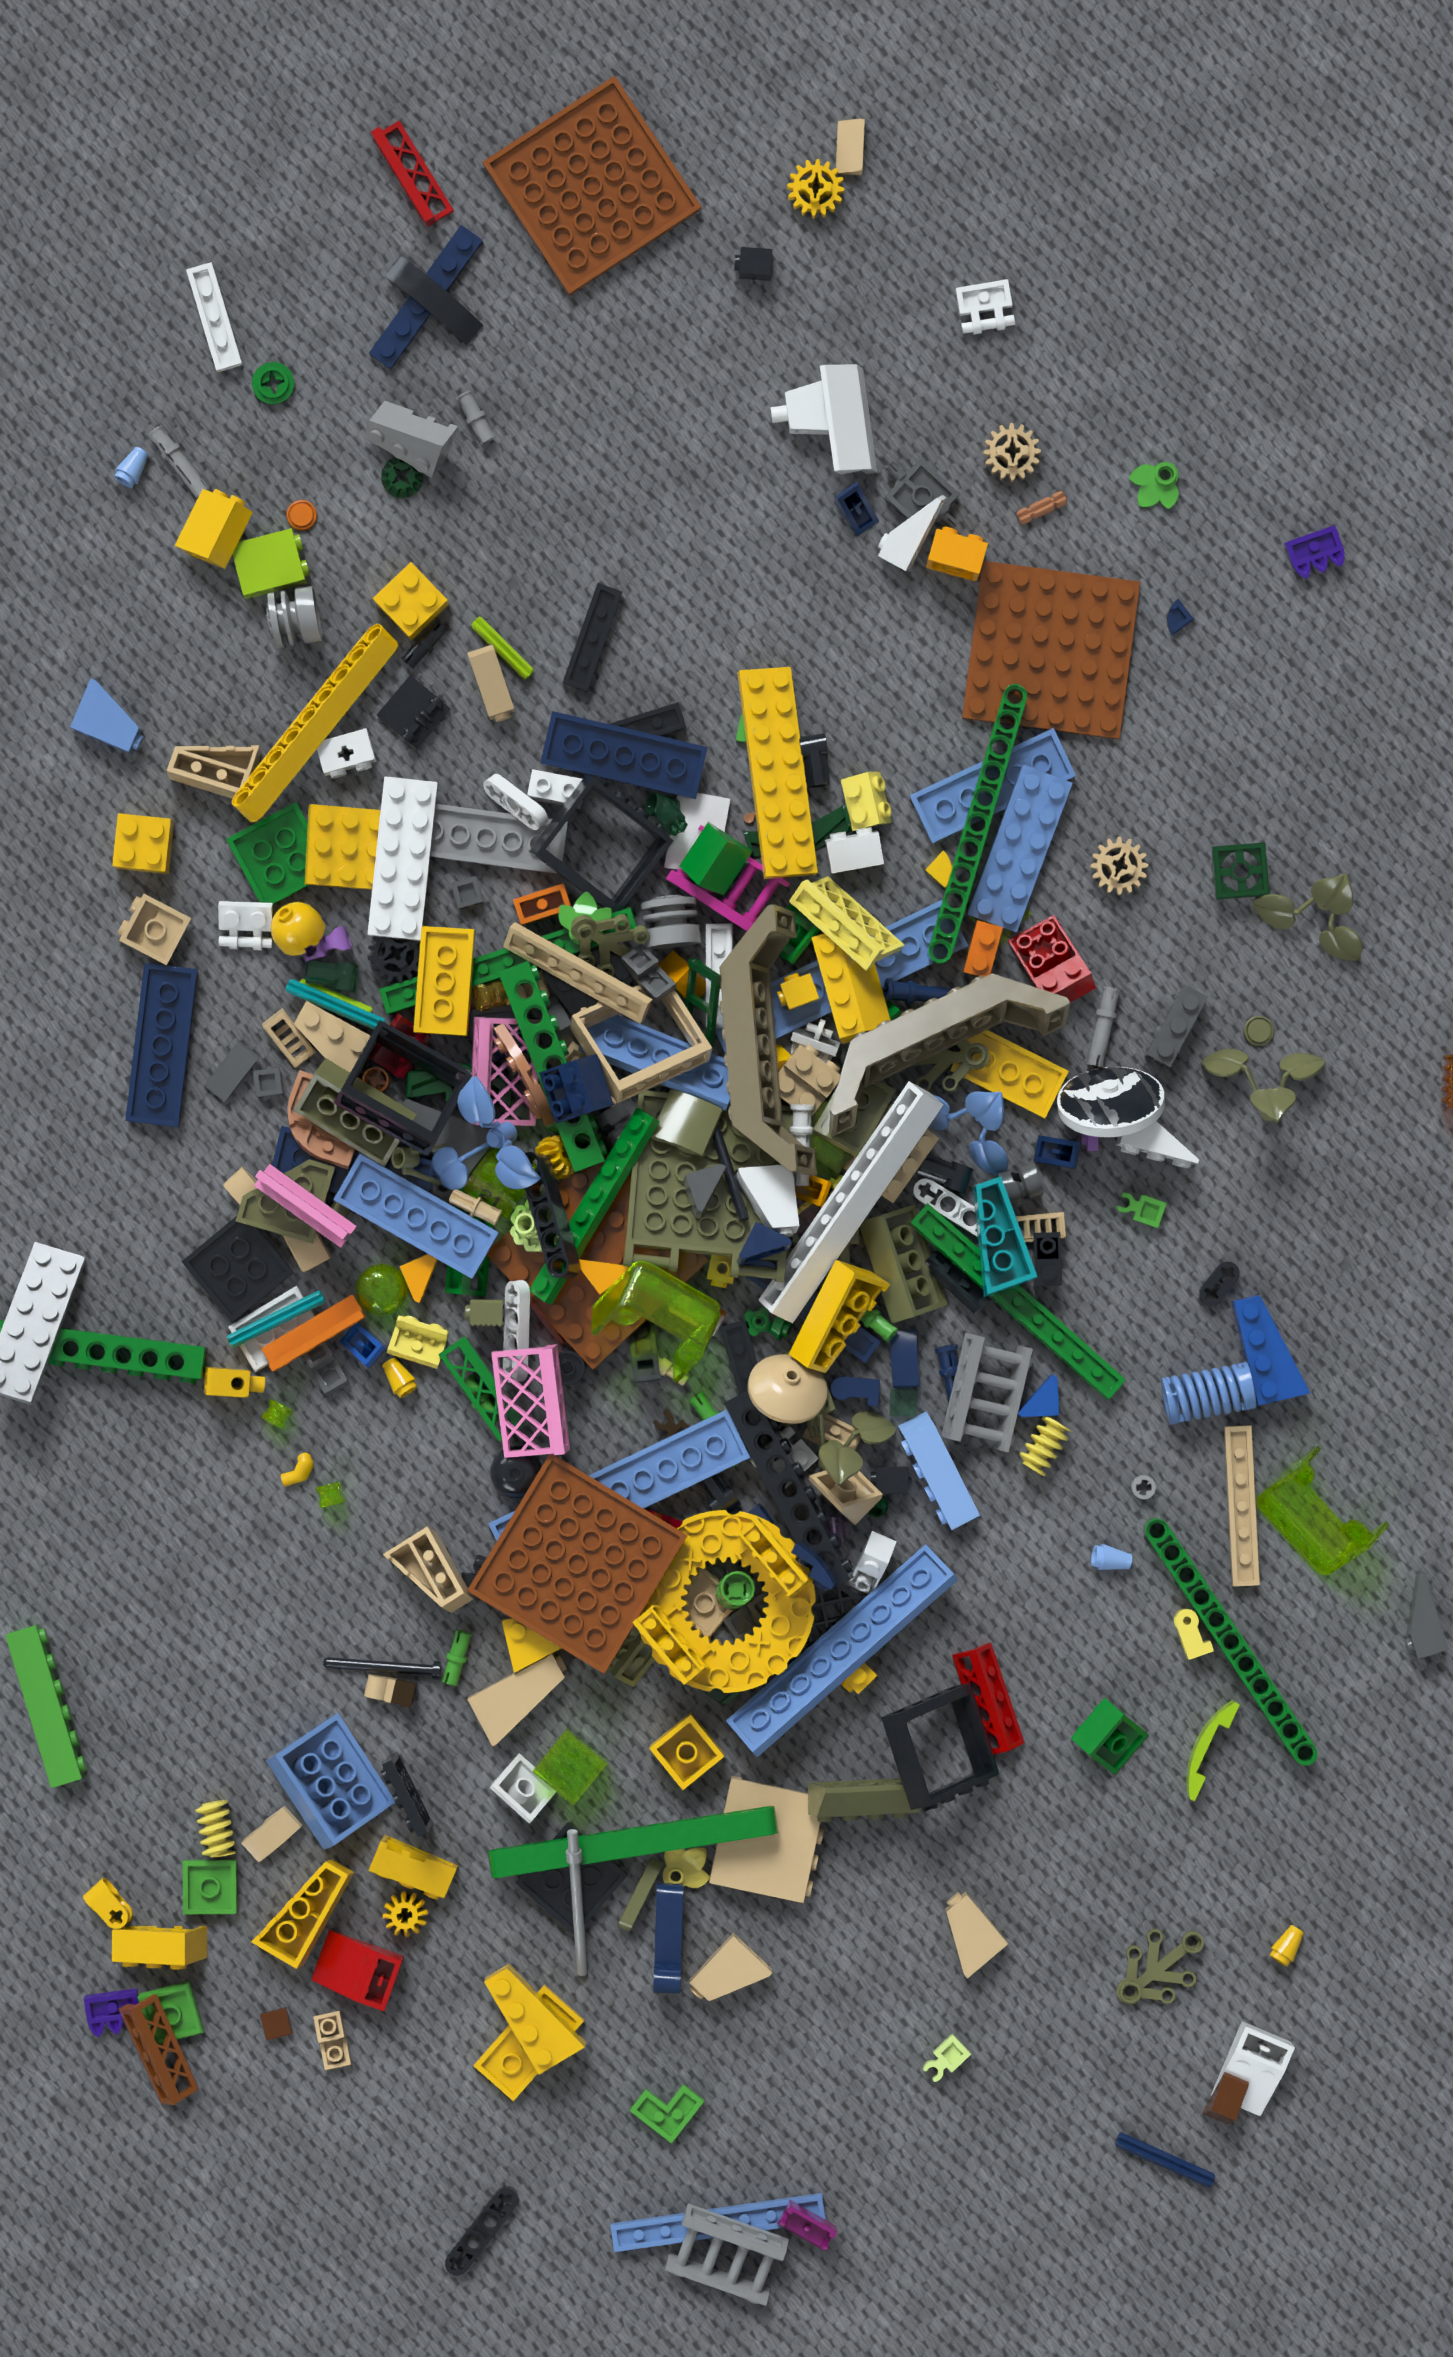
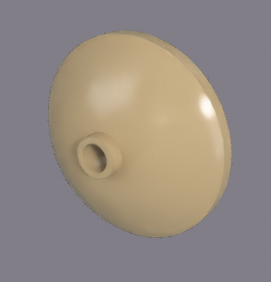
M779 1354L769 1356L754 1366L748 1379V1394L754 1406L768 1418L782 1423L796 1424L806 1422L820 1413L826 1402L827 1385L820 1371L807 1368L790 1355Z

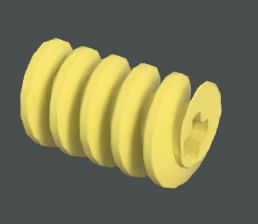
M1043 1416L1042 1420L1046 1426L1037 1425L1036 1428L1040 1435L1031 1434L1030 1436L1035 1444L1026 1443L1025 1447L1029 1453L1020 1452L1019 1455L1023 1459V1464L1045 1477L1046 1474L1042 1467L1051 1468L1052 1466L1047 1458H1057L1053 1449L1062 1450L1063 1447L1059 1443V1439L1068 1441L1069 1438L1064 1431H1072L1052 1418Z
M228 1800L207 1802L195 1810L196 1813L204 1814V1817L197 1820V1823L205 1825V1828L199 1830V1834L207 1835V1838L200 1841V1844L209 1847L202 1852V1855L221 1857L236 1853L235 1851L228 1850V1848L235 1845L234 1841L226 1839L233 1834L232 1830L225 1829L226 1826L231 1824V1820L223 1818L230 1813V1810L221 1807L228 1803Z

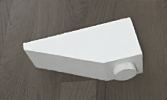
M941 495L889 534L885 533L878 546L881 548L878 556L905 571L910 569L947 497Z

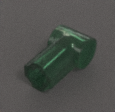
M652 792L648 796L645 803V812L655 817L669 835L676 836L685 831L688 824L680 810L678 799Z
M307 961L305 984L333 987L335 990L342 989L356 992L359 965Z

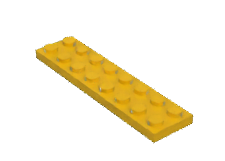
M791 667L739 670L737 675L764 879L816 875L818 869L803 756L801 755L799 742L800 733Z

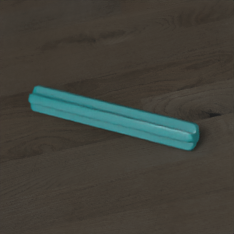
M290 979L287 983L285 990L287 993L371 1029L376 1027L379 1020L386 1023L385 1018L294 979Z
M316 1291L229 1334L227 1340L230 1346L235 1348L326 1302L325 1297L321 1291Z

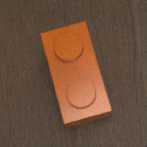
M564 883L513 899L520 924L523 927L559 916L560 905L571 906Z
M976 921L962 972L984 977L991 974L1003 927Z

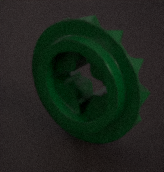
M396 457L387 461L381 474L383 487L390 495L397 498H408L416 494L420 490L424 478L423 473ZM395 468L401 472H409L407 474L409 485L402 480L399 482L395 481L398 477L394 470Z

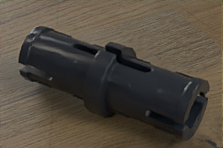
M435 619L422 636L418 635L415 638L416 642L401 659L414 669L428 651L431 653L434 650L433 646L448 629L439 620Z

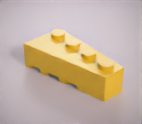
M835 1260L789 1355L807 1368L826 1373L846 1346L845 1339L848 1335L858 1330L861 1326L858 1323L867 1310L872 1311L877 1304L874 1301L881 1290L886 1292L891 1284L872 1271Z
M511 1617L502 1620L514 1673L561 1649Z
M333 1859L325 1861L251 1943L296 1969L304 1966L355 1872Z
M510 1964L505 1965L485 1978V1985L538 2074L543 2073L585 2048L586 2041L551 2008V2005Z

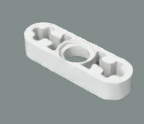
M494 774L484 781L483 787L486 794L529 828L537 830L547 823L548 816L545 810L501 775Z

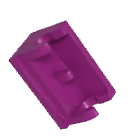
M789 2200L777 2222L779 2226L823 2251H827L830 2240L834 2239L837 2234L836 2225L792 2200Z

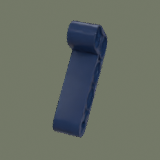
M657 1883L653 1993L680 1994L684 1884Z

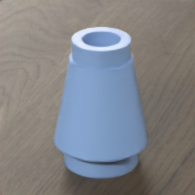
M135 447L115 469L116 474L114 478L129 488H132L134 484H138L149 454L143 449Z
M1105 1544L1094 1546L1091 1555V1565L1097 1567L1098 1570L1130 1569L1132 1554Z

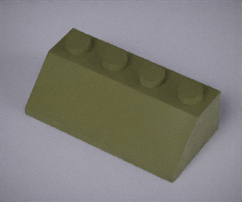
M325 1058L314 1073L293 1111L385 1167L393 1151L401 1141L334 1104L350 1072ZM358 1077L356 1078L352 1087L412 1121L415 1119L416 1113Z
M915 1204L865 1220L860 1225L875 1274L891 1284L886 1292L881 1290L892 1324L948 1305L941 1283L932 1276L931 1269L925 1263L926 1259L931 1255L927 1240L909 1225L918 1214Z
M901 1778L808 1782V1815L816 1817L819 1822H831L833 1817L842 1816L843 1820L847 1821L859 1820L860 1815H868V1819H884V1814H893V1818H908L909 1813H918L919 1809H910Z

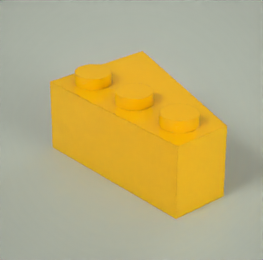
M384 1835L368 1871L383 1878L398 1881L399 1884L409 1889L417 1888L422 1890L424 1895L438 1900L439 1897L445 1898L458 1865Z
M123 1926L119 1929H112V1962H122L123 1967L138 1966V1963H146V1968H161L162 1964L170 1965V1969L179 1970L186 1969L188 1964L207 1958V1926H199L195 1929H182V1926H174V1928Z

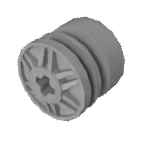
M313 586L296 588L295 601L292 602L289 601L286 591H281L280 604H278L275 592L268 593L266 608L268 625L278 649L285 647L284 635L288 636L290 646H295L296 633H301L305 644L321 642L323 640L318 604Z
M668 895L641 903L642 911H654V914L642 917V920L645 922L655 923L654 928L647 929L650 935L649 940L645 943L647 949H666L701 943L699 925L687 924L686 920L698 915L696 910H685L686 907L697 904L696 897Z

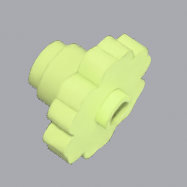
M527 1199L525 1206L517 1205L514 1213L511 1215L510 1219L514 1226L511 1228L510 1234L514 1237V1242L517 1245H524L526 1251L542 1252ZM551 1210L547 1212L548 1221H550L552 1217ZM558 1235L554 1238V1244L558 1241Z

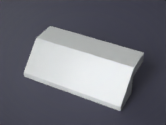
M857 364L820 366L834 471L840 475L862 471L865 474L878 473L863 368Z

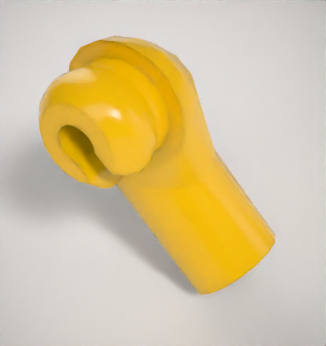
M301 1453L297 1457L298 1463L294 1471L281 1474L284 1487L306 1481L309 1478L314 1467V1461L309 1453Z

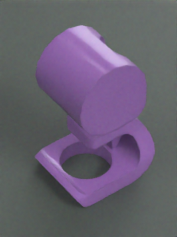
M345 926L337 927L330 935L325 938L322 937L316 946L313 947L311 944L305 948L306 953L303 954L305 962L326 958L327 951L334 950L335 948L346 951L353 950L347 928Z

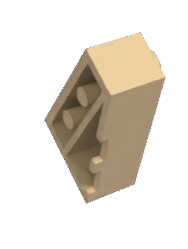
M251 745V747L175 746L167 768V774L170 780L232 799L258 766L261 756L260 745Z
M308 1001L304 1004L294 1023L325 1058L348 1072H351L370 1037L365 1032ZM368 1056V1058H367L365 1064L363 1065V1067H362V1069H361L359 1075L357 1076L358 1078H359L361 1072L363 1071V1069H364V1067H365L367 1061L369 1060V1056Z
M428 1526L383 1554L439 1606L450 1613L474 1599L471 1593L467 1591L468 1588L438 1533Z

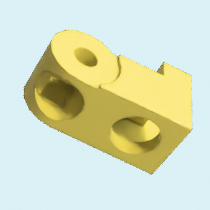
M1184 1608L1175 1614L1174 1624L1186 1658L1190 1660L1213 1652L1211 1641H1202L1197 1627L1199 1623L1197 1614L1191 1609Z

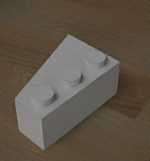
M384 401L369 420L364 437L373 444L387 450L396 458L413 466L417 471L432 478L447 458L458 426L450 424L447 427L436 423V418L428 416L427 419L415 416L413 410Z

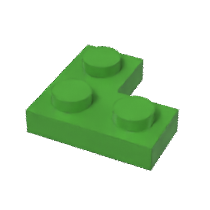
M684 2083L668 2104L645 2088L629 2111L672 2144L704 2103V2099Z

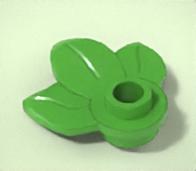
M1161 462L1156 466L1144 464L1131 473L1129 480L1141 486L1138 492V505L1140 507H1151L1160 501L1165 508L1170 509L1176 503L1179 495L1176 486L1179 474L1177 468L1172 463ZM1167 471L1170 474V478L1163 480L1160 477V473Z
M585 892L577 899L574 907L560 905L559 921L562 926L569 930L571 940L580 945L579 940L575 939L571 933L573 920L580 915H588L595 921L612 918L611 908L598 909L591 894Z

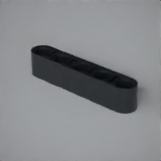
M526 1152L525 1155L531 1165L535 1159L537 1160L538 1165L534 1171L541 1178L535 1184L526 1187L525 1192L547 1270L555 1278H574L580 1271V1262L552 1162L546 1154ZM543 1184L545 1191L541 1196L540 1187ZM549 1210L552 1212L550 1221L547 1219V1212ZM556 1235H558L559 1237V1243L557 1246H555L554 1244V1238ZM563 1261L566 1262V1270L564 1272L561 1269Z

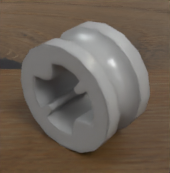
M1140 1475L1132 1481L1131 1490L1137 1498L1148 1499L1155 1493L1156 1485L1149 1476ZM1142 1480H1147L1146 1484L1151 1485V1489L1146 1490L1145 1495L1139 1494L1140 1490H1136V1485L1141 1484Z

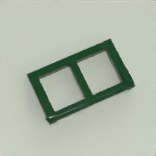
M690 958L688 959L689 971L685 1006L691 1016L693 1014V1004L708 1014L705 1037L712 1049H714L721 975L707 967L702 961ZM697 973L711 981L709 1003L695 995Z

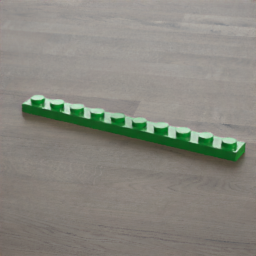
M632 908L612 913V918L620 914L626 915L631 925L630 929L637 927ZM567 928L541 936L573 955L580 953V945L571 940ZM615 928L602 931L604 934L617 932ZM592 941L590 943V950L598 948V943ZM506 948L476 957L473 961L471 988L499 980L498 972L527 960ZM418 977L379 989L387 1015L415 1007Z
M927 1203L909 1225L983 1290L979 1248ZM1018 1285L989 1295L1104 1399L1109 1400L1125 1382L1126 1379L1022 1286Z

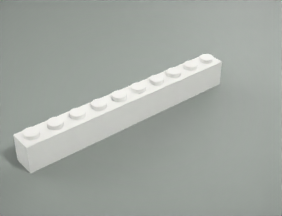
M910 1081L902 1090L786 1259L784 1282H775V1279H772L759 1298V1301L772 1314L791 1323L795 1321L833 1266L835 1260L840 1256L944 1105L930 1092Z

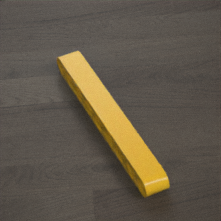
M375 624L363 634L232 798V805L250 822L258 821L267 812L396 651L398 642L382 625Z

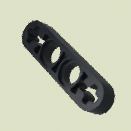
M503 2186L495 2192L448 2253L445 2267L450 2274L455 2276L464 2274L515 2209L518 2203V2193L513 2187ZM509 2192L512 2194L511 2201L513 2203H505L501 2209L502 2212H505L502 2216L499 2210L491 2207V2205L494 2203L498 2207L502 2200L499 2195H507ZM486 2213H493L497 2216L498 2222L495 2226L488 2227L483 2223L482 2218ZM471 2234H476L481 2238V2245L477 2248H471L467 2245L466 2238ZM459 2246H462L465 2252L473 2255L471 2258L467 2254L462 2260L464 2267H452L453 2261L451 2258L457 2259L463 2251L458 2249Z

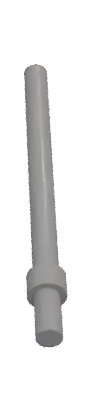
M570 1829L567 1831L568 1849L566 1850V1862L569 1863L576 1968L577 1975L585 1976L587 1975V1958L580 1871L582 1849L579 1848L578 1831Z

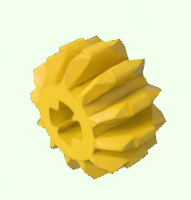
M560 1135L548 1136L538 1142L535 1152L546 1154L550 1158L556 1180L567 1178L574 1173Z
M402 1891L401 1900L397 1895L393 1894L391 1900L394 1904L385 1903L384 1907L391 1912L383 1913V1919H392L387 1923L386 1927L390 1929L395 1925L397 1928L394 1931V1935L398 1936L401 1929H404V1936L409 1937L410 1928L414 1933L418 1934L420 1929L417 1924L421 1926L426 1925L427 1921L419 1916L428 1915V1909H419L424 1905V1899L419 1900L417 1903L414 1902L417 1893L413 1892L410 1899H407L406 1891ZM403 1908H407V1912H412L408 1920H403L404 1916L401 1918L399 1916Z

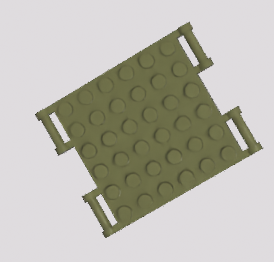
M661 1084L654 1086V1087L668 1088V1087L663 1086V1085H661ZM643 1091L638 1094L637 1107L658 1120L669 1093ZM730 1102L727 1110H724L719 1125L735 1175L739 1168L782 1165L732 1125L728 1113L731 1106ZM781 1105L783 1127L790 1132V1127L793 1126V1110L790 1109V1105ZM650 1137L631 1170L623 1266L631 1267L633 1264L668 1268V1271L677 1272L679 1252L731 1257L730 1277L738 1278L740 1275L775 1279V1282L783 1283L786 1251L760 1259L777 1262L776 1268L738 1266L737 1259L755 1222L763 1225L741 1187L740 1190L749 1219L739 1222L724 1173L700 1219L694 1216L683 1184L685 1174L721 1164L713 1138L703 1158L682 1152L677 1146L659 1142ZM633 1248L669 1250L670 1257L633 1254Z

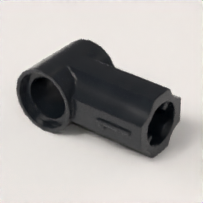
M825 733L800 737L801 755L804 760L808 788L830 785Z
M928 1154L920 1165L917 1174L942 1183V1186L946 1188H951L965 1194L974 1169Z
M719 1473L697 1483L707 1497L706 1501L713 1511L727 1510L730 1513L741 1505L729 1485L726 1486Z

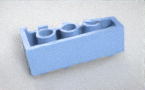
M924 1412L899 1425L898 1427L905 1439L901 1444L908 1456L913 1454L917 1462L913 1464V1467L919 1479L925 1478L928 1486L924 1487L930 1501H937L940 1508L935 1511L941 1523H948L951 1530L980 1516L928 1413Z

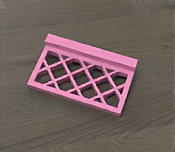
M474 1017L472 1077L477 1076L489 1096L491 1094L494 1097L492 1099L493 1105L498 1101L506 1110L499 1119H494L492 1123L498 1121L500 1124L510 1122L513 1125L536 1126V1119L533 1117L530 1109L529 1120H519L513 1113L522 1102L528 1108L530 1106L525 1095H522L514 1087L521 1079L520 1075H517L510 1082L501 1072L508 1066L507 1061L499 1068L492 1062V1055L498 1050L496 1046L492 1048V1043L496 1039L493 1036V1024L503 1023L510 1031L511 1036L513 1035L523 1045L520 1047L521 1052L525 1049L528 1051L525 1042L516 1033L520 1029L517 1025L512 1029L509 1025L518 1024L517 1020L512 1018ZM528 1019L533 1024L540 1022L539 1019ZM539 1035L538 1038H537V1045H538V1046H539V1037H540V1035ZM531 1060L529 1064L531 1073L538 1083V1075ZM491 1067L495 1070V1072L492 1075ZM497 1075L508 1084L498 1095L491 1089V1081ZM511 1088L520 1099L509 1109L500 1098ZM509 1115H511V1117H512L513 1119H506V1118H507Z
M271 1164L268 1165L265 1171L259 1170L255 1177L258 1178L254 1185L256 1188L340 1248L343 1247L357 1226Z
M558 1345L493 1351L491 1354L504 1458L542 1454H566L570 1450ZM539 1354L540 1366L534 1372L523 1361L528 1355ZM524 1355L521 1359H518V1358L516 1357V1356ZM499 1357H509L517 1363L509 1374L500 1367ZM519 1366L531 1375L524 1386L511 1377ZM540 1370H541V1376H542V1378L538 1375V1372H539ZM534 1378L543 1385V1393L539 1398L526 1389ZM508 1380L520 1389L513 1400L503 1393V1386ZM522 1393L535 1402L527 1412L515 1403ZM537 1404L546 1411L547 1418L542 1424L529 1415ZM511 1407L523 1416L516 1426L511 1424L506 1417V1413ZM525 1419L538 1428L531 1438H528L518 1429ZM508 1428L512 1430L510 1434H508ZM542 1431L549 1437L550 1447L541 1448L532 1440ZM514 1433L527 1442L521 1450H510L509 1439ZM528 1445H530V1446L533 1447L534 1449H526V1448L528 1447Z

